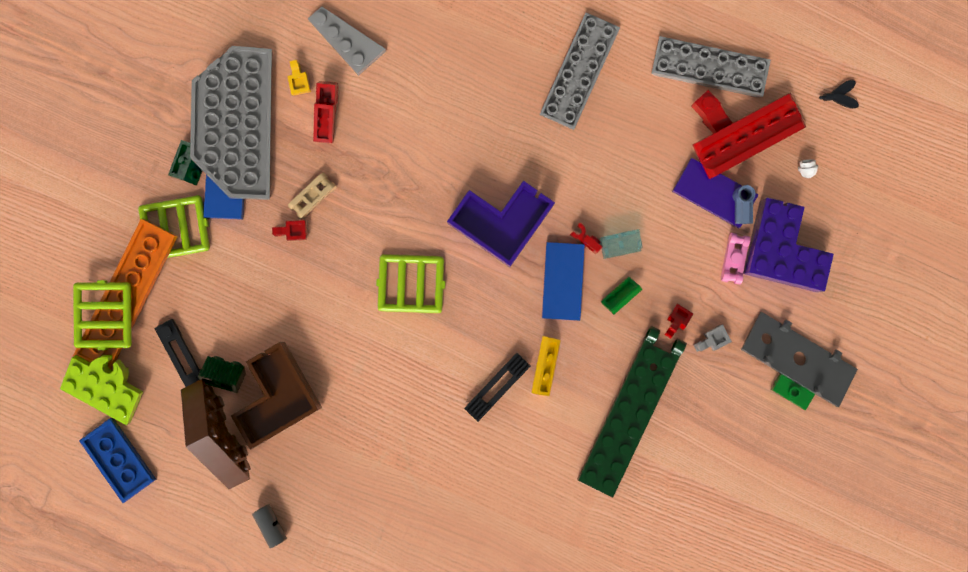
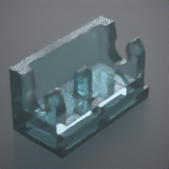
M639 229L604 236L599 239L601 241L603 259L640 252L642 248Z

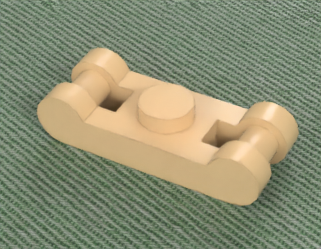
M324 172L288 204L291 210H295L298 213L297 216L301 220L337 188L334 182H330L327 179L328 176ZM320 184L325 187L322 191L318 189ZM302 201L307 204L304 208L300 205Z

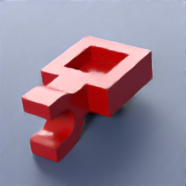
M286 221V227H272V235L275 237L286 235L287 241L307 240L306 221Z
M579 223L577 227L581 229V234L572 232L570 236L580 240L589 250L597 254L602 248L600 245L601 241L593 235L591 237L586 235L585 226Z
M677 303L667 319L671 322V325L664 335L671 339L679 328L684 330L693 313Z

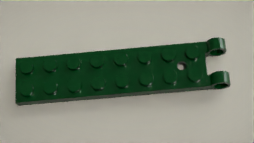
M653 326L646 333L642 345L577 479L579 482L612 498L617 491L672 372L687 345L686 342L677 338L673 343L670 353L653 346L660 334V330ZM652 363H655L657 366L654 371L650 369Z

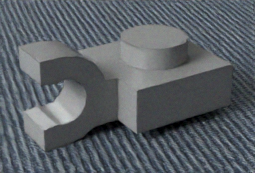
M719 325L704 333L706 339L693 346L697 352H701L708 347L715 351L732 341L724 326Z

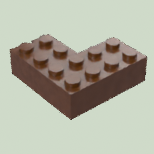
M278 342L266 349L264 353H260L246 361L247 366L265 396L234 413L231 417L251 450L322 409L320 402L285 342Z
M202 379L181 389L186 448L228 489L249 480V470L251 468L247 461L248 451L244 445L241 446L238 443L234 434L231 435L225 425L226 415L223 411L225 406L223 399L217 396L211 385H207Z

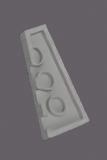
M322 6L308 18L309 22L358 76L386 52L385 48Z

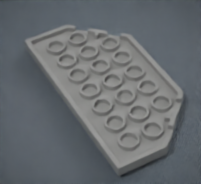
M231 46L225 54L217 58L205 71L192 80L190 158L232 199H270L272 49Z

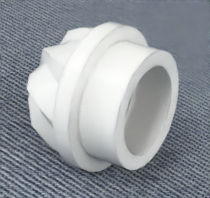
M808 159L799 162L798 171L803 177L811 178L816 175L818 169L816 160Z

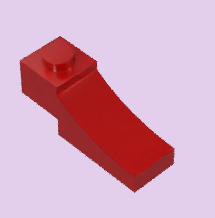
M319 81L316 83L313 142H334L335 114L338 102L337 82Z
M707 90L691 107L703 119V124L712 133H715L733 122L723 110L722 103Z

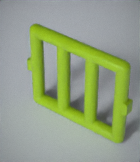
M201 196L179 198L140 205L138 207L139 218L147 221V212L158 210L160 227L169 231L166 209L176 207L183 248L171 249L167 258L204 252L210 249L207 232L209 223L208 219L204 217ZM195 204L201 239L200 245L190 246L184 205Z
M382 254L379 260V279L376 280V286L378 287V310L386 312L441 313L443 289H445V281H443L444 258L442 256ZM387 262H398L397 304H385ZM406 263H417L416 305H405ZM425 263L436 264L435 305H424Z
M107 280L75 283L73 285L74 346L76 348H98V350L131 347V284L129 282H107ZM82 290H123V302H82ZM82 309H123V321H82ZM82 329H123V340H82Z

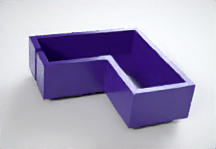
M523 181L500 212L469 190L447 220V223L510 268L553 208L555 202L540 193L537 199L535 195L538 190Z
M765 198L759 202L743 274L813 292H825L834 254L796 244L804 206L792 203L784 204L783 201Z

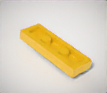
M542 336L531 393L550 396L561 340Z

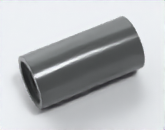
M270 504L252 513L269 548H273L287 539Z

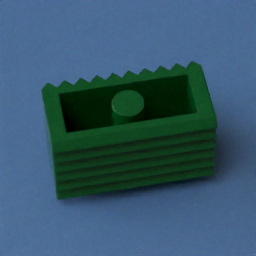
M207 356L198 378L199 380L202 379L207 385L238 393L246 372L245 367L239 362H228L219 356Z

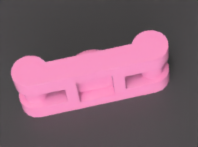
M730 233L721 281L728 282L729 280L734 281V284L741 285L747 250L751 240L750 236L744 235L741 237L737 236L736 233ZM735 243L741 244L740 249L734 248ZM730 268L736 269L735 274L730 273Z

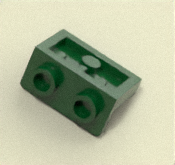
M181 140L168 176L197 185L202 170L190 158V142Z

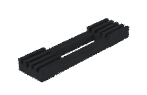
M170 319L155 327L154 329L185 387L199 381L198 375L201 369L197 366L174 319ZM176 340L192 373L187 375L170 343L171 341Z
M516 353L464 409L479 422L531 365ZM509 371L513 377L486 403L482 397Z

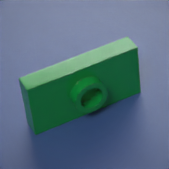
M628 277L608 294L601 303L615 315L641 292L642 288L633 279Z
M779 374L771 388V391L803 410L808 408L815 396L814 393L782 374Z

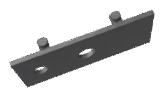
M760 312L741 350L832 405L840 407L858 369L841 359L842 352L835 349L834 353L831 354L791 330L792 322L787 319L781 324ZM764 333L769 334L771 337L769 344H765L762 341ZM796 352H801L805 355L806 361L804 365H797L795 363L794 354Z

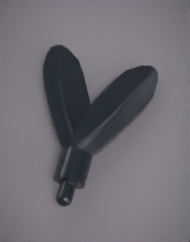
M848 80L831 93H824L823 96H819L820 100H833L846 108L854 109L859 107L855 99L845 95L854 88L855 80Z

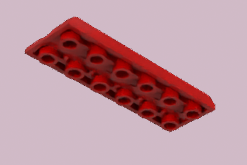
M790 92L692 145L708 179H711L807 126Z

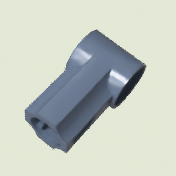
M749 185L738 187L733 192L735 224H753V199L756 193L754 188ZM742 190L747 193L746 200L741 197Z

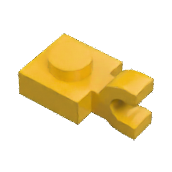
M297 60L289 61L293 74L287 76L291 95L295 96L311 92L308 75L306 72L301 73L300 63Z

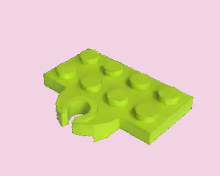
M104 354L91 363L77 355L73 356L60 389L125 425L131 423L143 391L127 383L129 376L128 367L126 368L119 359L114 362V369L110 370L108 362L112 360V355Z

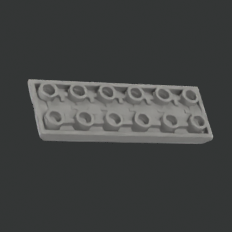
M585 13L540 112L541 116L572 130L575 129L620 27Z
M659 36L651 74L748 96L763 97L771 60Z

